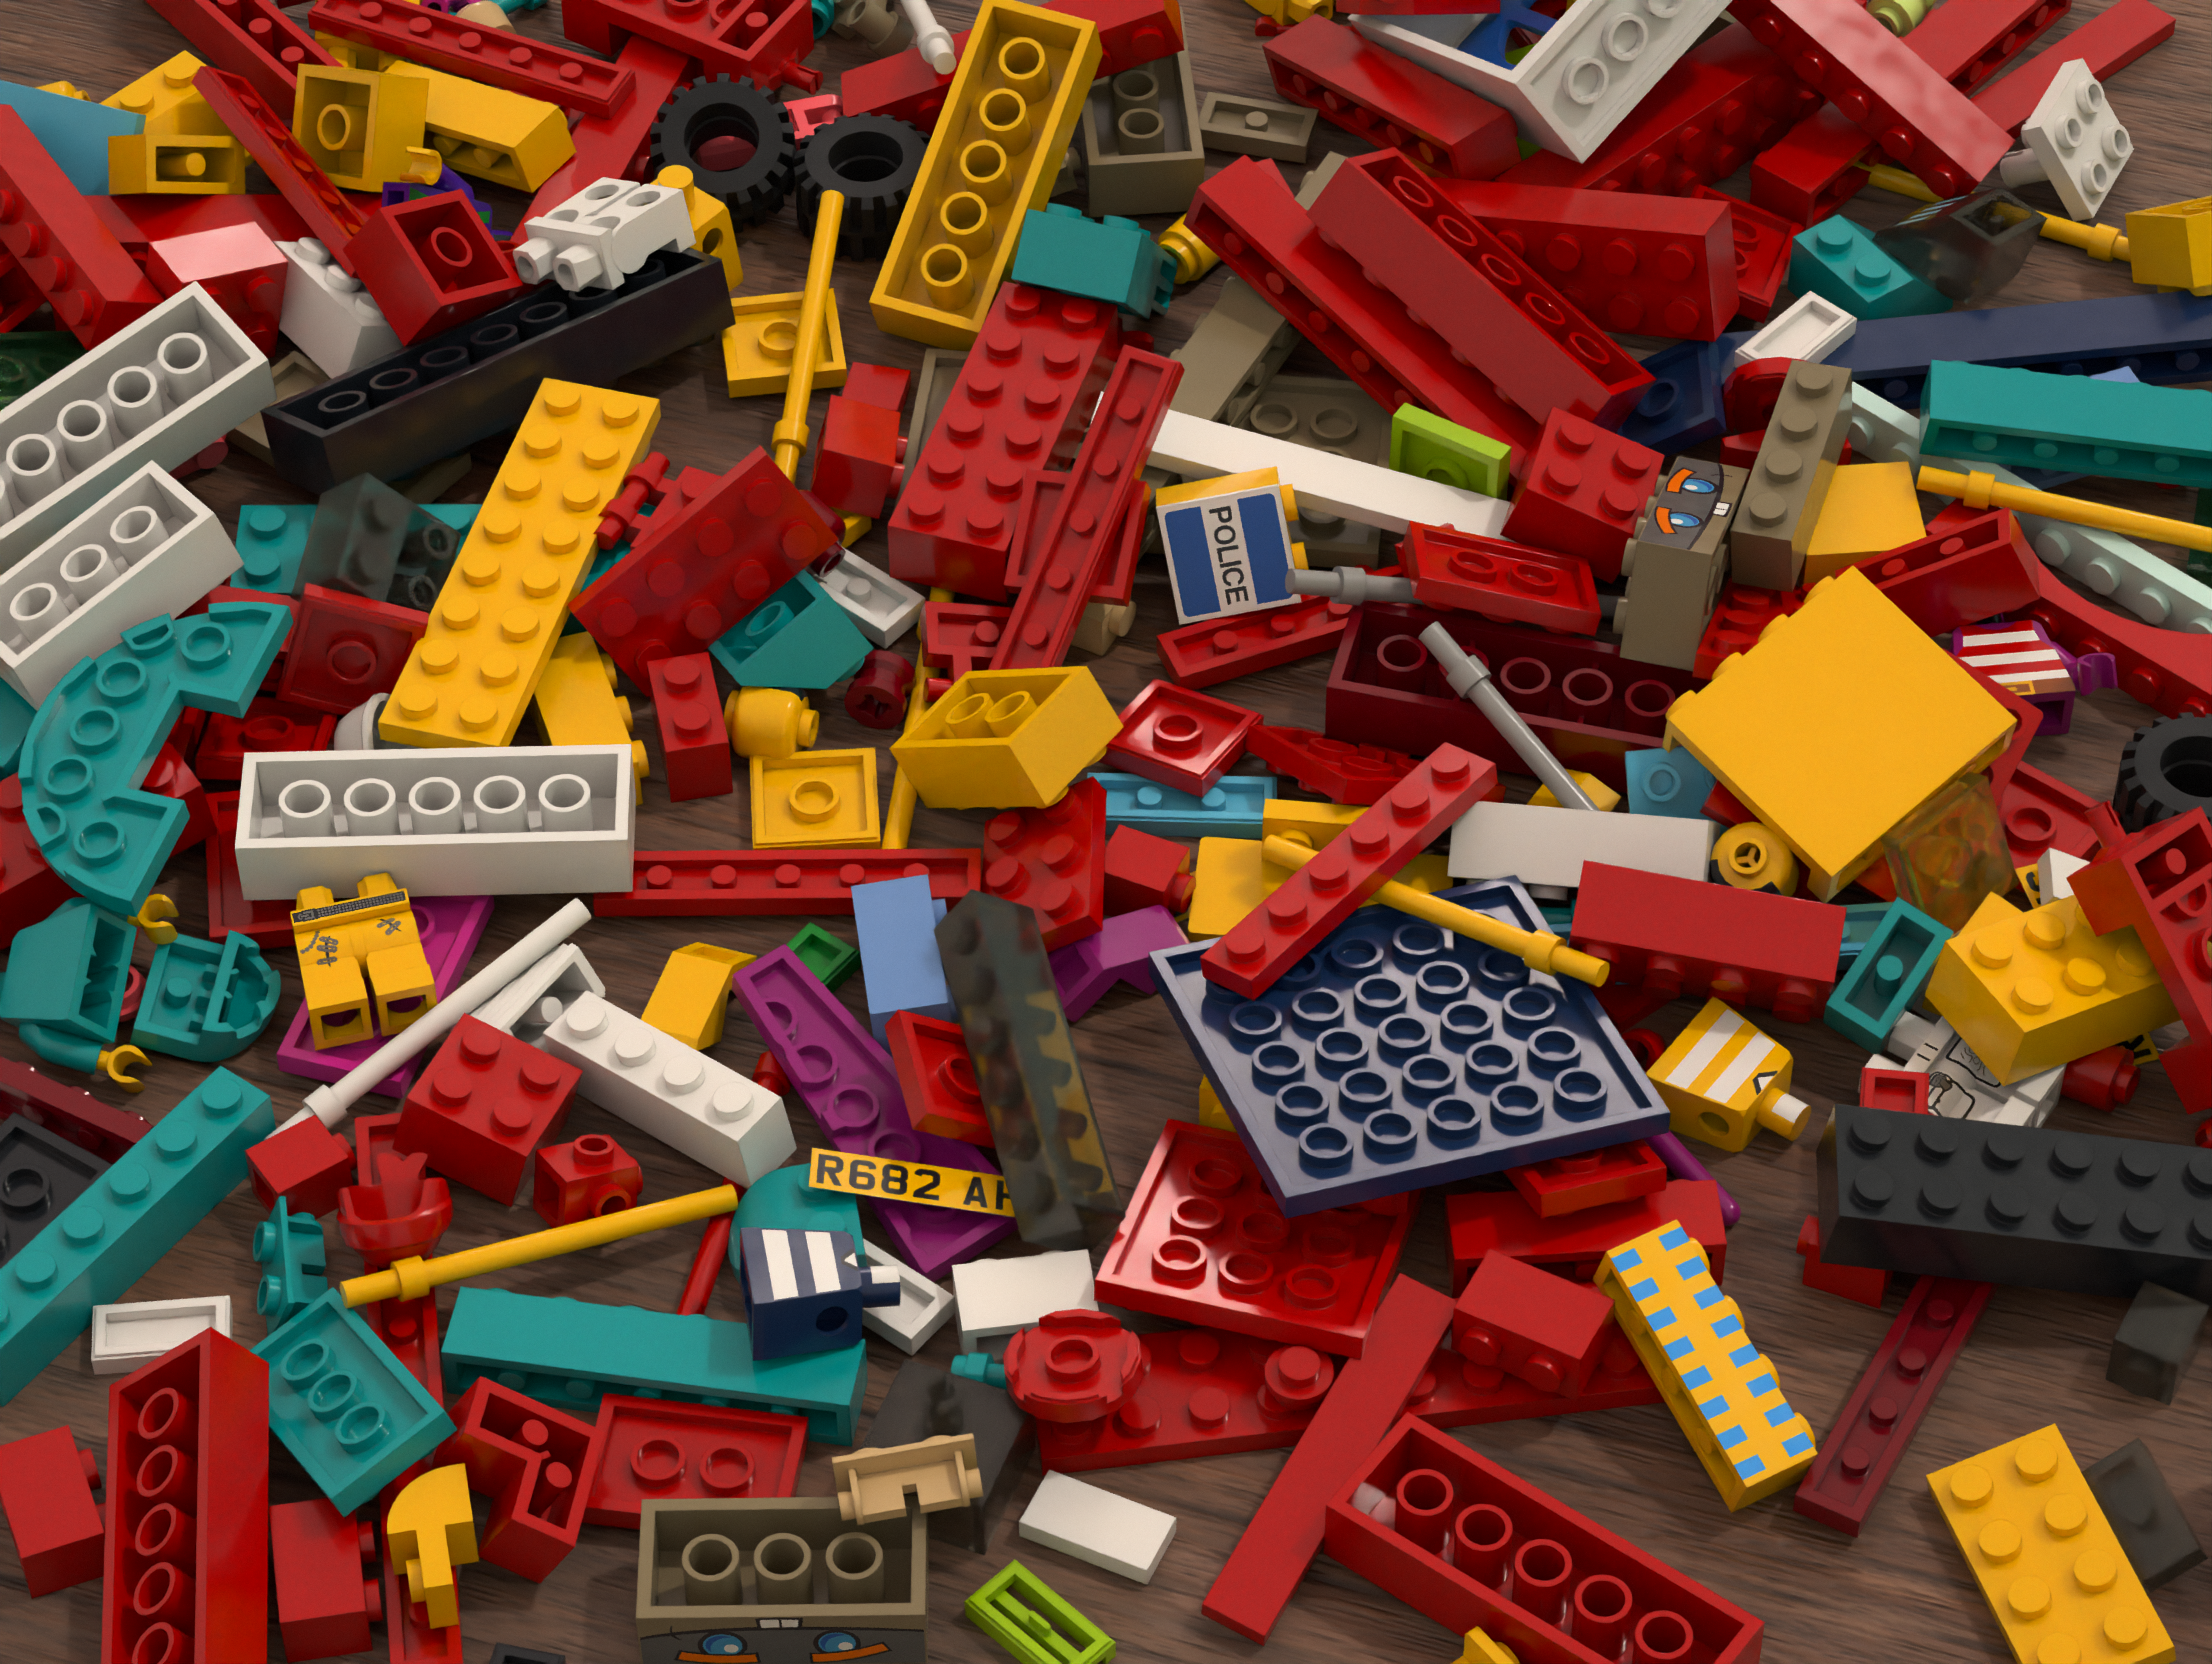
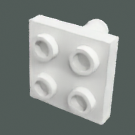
M2081 58L2062 64L2031 117L2025 121L2026 124L2021 128V137L2026 149L2008 152L2000 162L2001 176L2005 184L2010 188L2050 180L2074 222L2090 219L2095 216L2134 150L2129 134L2125 127L2120 125L2105 98L2101 84L2094 79L2084 59Z

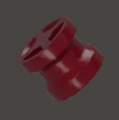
M883 650L870 651L864 656L865 660L862 667L854 674L855 681L848 687L844 698L845 709L853 719L862 725L875 729L892 728L902 722L907 708L906 698L911 695L917 679L915 669L906 659L898 654Z

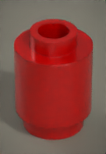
M2115 1044L2068 1062L2060 1095L2108 1113L2112 1112L2118 1103L2127 1105L2137 1089L2141 1069L2133 1065V1051Z

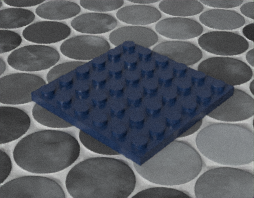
M1516 875L1428 893L1530 933L1541 929L1554 934ZM1381 903L1357 908L1254 1001L1203 977L1200 956L1222 937L1148 952V973L1285 1219L1669 1133L1670 1111L1586 982L1561 972L1550 976L1526 967L1524 958Z

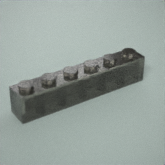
M971 889L944 916L933 931L1020 1235L1023 1241L1065 1252L1088 1249L1090 1254L1126 1218L1036 916L1031 907Z

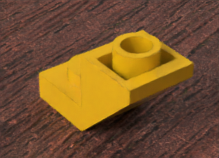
M695 942L672 951L642 1014L641 1020L697 1051L720 1042L729 990H732V976L737 971L756 961L757 956L700 942Z

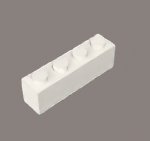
M1477 801L1452 824L1447 876L1466 880V885L1516 875L1522 885H1529L1528 894L1531 898L1567 901L1568 889H1579L1584 860L1714 883L1710 870V858L1713 846L1720 836L1721 824L1701 819Z
M588 990L543 1032L550 1055L583 1070L577 1094L747 1190L759 1178L776 1170L797 1149L782 1097Z

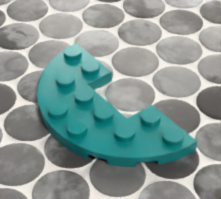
M242 601L208 604L209 613L193 615L174 621L171 620L169 613L150 619L120 633L123 642L103 653L97 659L92 660L89 656L84 657L48 694L27 732L21 751L18 778L22 786V803L24 808L22 811L35 845L46 863L71 888L106 908L137 917L190 818L185 800L139 791L184 706L239 718L244 717L294 623L289 606Z

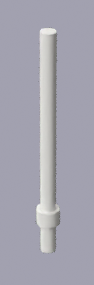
M900 0L918 35L917 47L923 59L932 64L938 73H951L955 69L957 62L953 54L954 42L949 32L937 24L925 0Z
M573 899L333 1086L328 1088L323 1084L302 1100L304 1108L270 1133L264 1140L313 1115H316L329 1131L348 1116L346 1108L455 1025L464 1013L469 1014L592 919L588 909L579 899Z

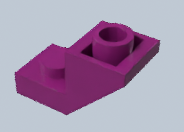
M1159 904L1104 919L1103 931L1054 950L1033 971V974L1046 994L1049 995L1058 1013L1076 1023L1119 978L1151 995L1157 988L1148 973V952L1189 944L1190 942L1169 910Z

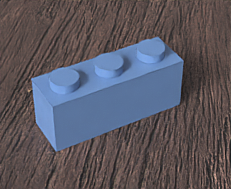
M928 874L851 886L873 1038L893 1058L884 1025L898 1009L954 1024L965 1023L959 983L946 985L945 981L957 979L952 941H938V938L950 937L945 898L932 900Z

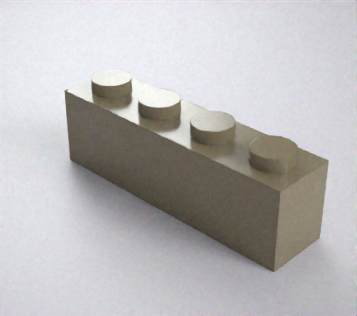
M1792 359L1730 530L1732 583L1793 593L1852 423V369Z

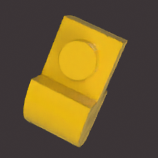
M465 1463L440 1467L416 1478L397 1496L388 1516L387 1536L394 1575L408 1574L412 1603L426 1601L430 1629L459 1625L451 1566L479 1562Z

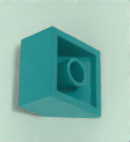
M1839 214L1793 237L1787 289L1798 299L1812 291L1856 317L1857 321L1939 314L1953 307V298L1881 236Z
M803 569L711 644L708 649L740 686L827 689L835 681L842 682L853 676L862 667L865 660L864 656L873 650L874 647L832 597Z

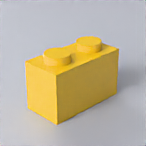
M167 134L108 136L109 195L246 194L245 147L236 136Z

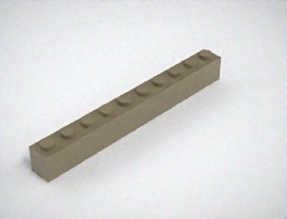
M1330 151L1315 171L1309 170L1306 173L1295 200L1306 210H1309L1344 160L1349 157ZM1239 275L1236 277L1230 276L1225 281L1219 295V300L1209 313L1203 312L1198 317L1192 335L1181 350L1175 349L1169 356V359L1181 362L1185 369L1169 410L1237 428L1304 335ZM1145 465L1139 481H1146L1151 488V495L1137 563L1161 531L1156 510V489L1194 482L1199 479Z

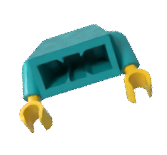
M162 894L149 895L137 917L113 911L86 897H74L65 901L44 921L18 931L12 941L7 970L0 973L1 1020L19 1028L21 1042L45 1061L91 1075H95L97 1069L108 1072L123 1090L129 1093L143 1091L145 1086L139 1080L123 1076L125 1067L130 1063L141 1062L144 1065L152 1066V1063L140 1049L132 1045H123L117 1047L112 1052H107L103 1048L104 1044L115 1042L137 931L135 926L142 927L148 939L155 944L165 945L172 943L178 937L174 926L168 922L155 921L164 916L178 917L179 913L174 903Z

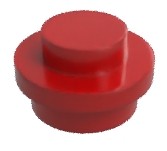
M1288 1344L1278 1348L1269 1356L1265 1364V1384L1269 1392L1282 1406L1292 1410L1310 1409L1318 1405L1331 1389L1334 1382V1366L1324 1351Z

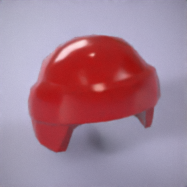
M386 1152L377 1154L376 1163L381 1177L380 1184L339 1188L337 1193L339 1211L336 1220L346 1246L354 1249L369 1264L390 1269L391 1262L417 1255L425 1261L437 1248L442 1235L452 1222L454 1213L453 1201L450 1197L447 1181L442 1177H432L421 1180L419 1177L428 1154L422 1152L411 1153L404 1161L394 1154Z

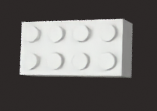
M153 460L144 465L0 576V677L38 711L58 682L84 657L89 656L92 660L97 659L103 653L123 642L120 633L140 623L167 613L170 614L171 620L174 621L177 616L204 595L219 587L226 578L241 568L244 562L215 513Z

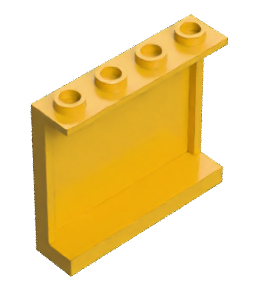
M1852 565L1835 580L1831 576H1827L1819 581L1807 594L1804 606L1791 617L1781 614L1773 619L1761 632L1758 638L1759 643L1742 656L1739 652H1735L1727 657L1713 673L1712 682L1696 694L1693 690H1690L1681 695L1671 705L1665 715L1667 724L1662 745L1670 753L1681 743L1765 826L1772 830L1811 869L1807 887L1823 903H1827L2009 749L2017 719Z

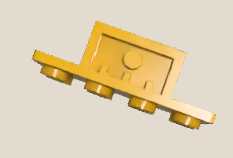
M1265 798L1262 841L1207 836L1201 838L1195 874L1196 887L1192 895L1188 923L1189 940L1199 942L1224 936L1297 872L1262 858V845L1270 834L1320 852L1370 807ZM1418 854L1391 878V880L1425 893L1453 888L1454 882L1453 877L1447 876L1449 856ZM1367 899L1360 907L1370 906L1379 903Z

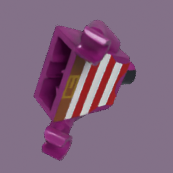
M1999 613L1971 623L1968 626H1959L1952 631L1949 652L2043 712V719L2034 736L2069 733L2075 693L2086 696L2092 694L2097 688L2104 687L2111 690L2118 688L2115 656L2113 654L2092 653L2077 659L2058 643L2050 641L2042 625L2034 620L2005 622L2003 613Z

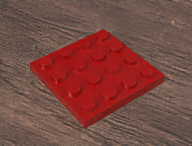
M1168 1118L1095 1278L1094 1301L1120 1306L1131 1311H1143L1188 1321L1195 1325L1211 1326L1252 1335L1263 1340H1274L1324 1351L1331 1355H1342L1361 1360L1374 1315L1387 1295L1425 1197L1426 1187L1412 1190L1407 1213L1398 1212L1396 1217L1374 1214L1363 1208L1358 1211L1331 1208L1285 1219L1238 1133Z

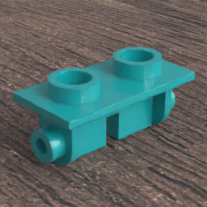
M285 1196L278 1197L267 1222L260 1221L258 1223L253 1238V1259L255 1262H262L263 1275L257 1293V1312L259 1315L266 1316L267 1336L328 1291L327 1277L302 1274V1272L323 1274L326 1267L323 1227L319 1222L315 1221V1217L310 1213L300 1212L287 1216Z

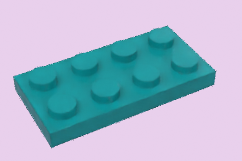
M334 1287L249 1350L269 1362L270 1431L343 1517L347 1516L361 1504L373 1499L384 1486L415 1462L430 1455L441 1442L458 1430L445 1410L353 1308H345L341 1295Z

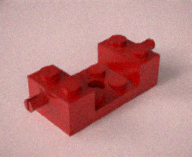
M561 0L565 39L610 57L620 49L634 32L702 59L704 76L707 83L717 82V73H730V80L734 83H739L741 76L754 79L756 91L765 85L774 92L782 85L789 84L811 95H815L823 82L822 72L800 65L814 49L811 0H695L692 2H688L690 0Z
M2110 800L2104 801L2084 812L2102 848L2096 853L2092 862L2066 877L2096 937L2133 924L2189 1032L2188 1036L2165 1050L2158 1057L2187 1114L2190 1115L2212 1108V961L2207 951V941L2212 943V826L2200 806L2147 826L2138 833L2126 835L2111 806Z

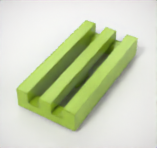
M1015 1559L964 1601L965 1616L1023 1664H1098L1100 1661L1107 1664L1116 1657V1642ZM1009 1586L1014 1588L1086 1649L1080 1653L1053 1631L1051 1625L1035 1611H1029L1005 1590Z

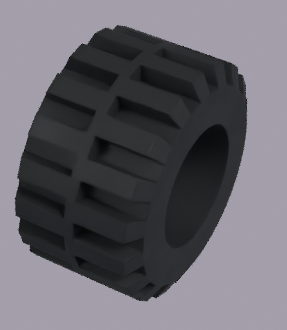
M717 73V82L707 83L705 76L693 79L694 88L690 91H687L681 85L672 92L673 105L663 102L657 111L659 123H652L650 131L652 145H650L655 179L658 178L659 172L668 166H685L693 173L695 187L725 204L730 213L734 234L744 232L743 223L752 221L755 228L766 223L765 212L767 210L777 214L784 207L783 194L791 196L795 187L794 156L796 143L793 123L789 122L788 110L783 102L775 104L774 92L765 85L756 91L754 79L741 76L739 83H734L730 80V73ZM721 136H734L744 139L757 149L753 157L745 165L728 172L709 171L700 167L692 160L693 155L701 145Z
M858 113V117L852 118L844 115L834 118L833 124L822 123L814 128V135H806L800 142V150L796 151L794 156L797 220H799V228L803 235L810 236V243L813 245L821 195L824 191L835 190L843 194L845 198L835 257L840 258L846 255L851 256V261L864 262L865 258H876V261L885 260L931 139L925 131H916L915 124L907 120L895 121V116L882 114L880 117L871 116V113Z
M2192 712L2178 713V717L2175 720L2163 716L2153 720L2152 728L2145 726L2139 728L2134 733L2133 742L2127 741L2123 749L2112 806L2113 810L2121 814L2119 822L2126 835L2138 833L2147 826L2200 806L2212 826V714L2206 713L2205 718L2194 717Z

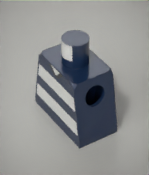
M740 1228V1289L753 1361L854 1346L862 1339L863 1308L900 1306L901 1291L898 1265L859 1267L853 1236L845 1231Z

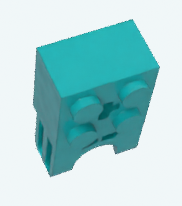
M1047 203L1046 212L1027 209L1011 276L1012 280L1023 286L1118 305V313L1149 319L1150 313L1165 315L1168 312L1178 264L1176 259L1150 239V231L1139 228L1138 222L1122 217L1104 215L1103 224L1094 223L1093 219L1081 216V210L1054 203Z

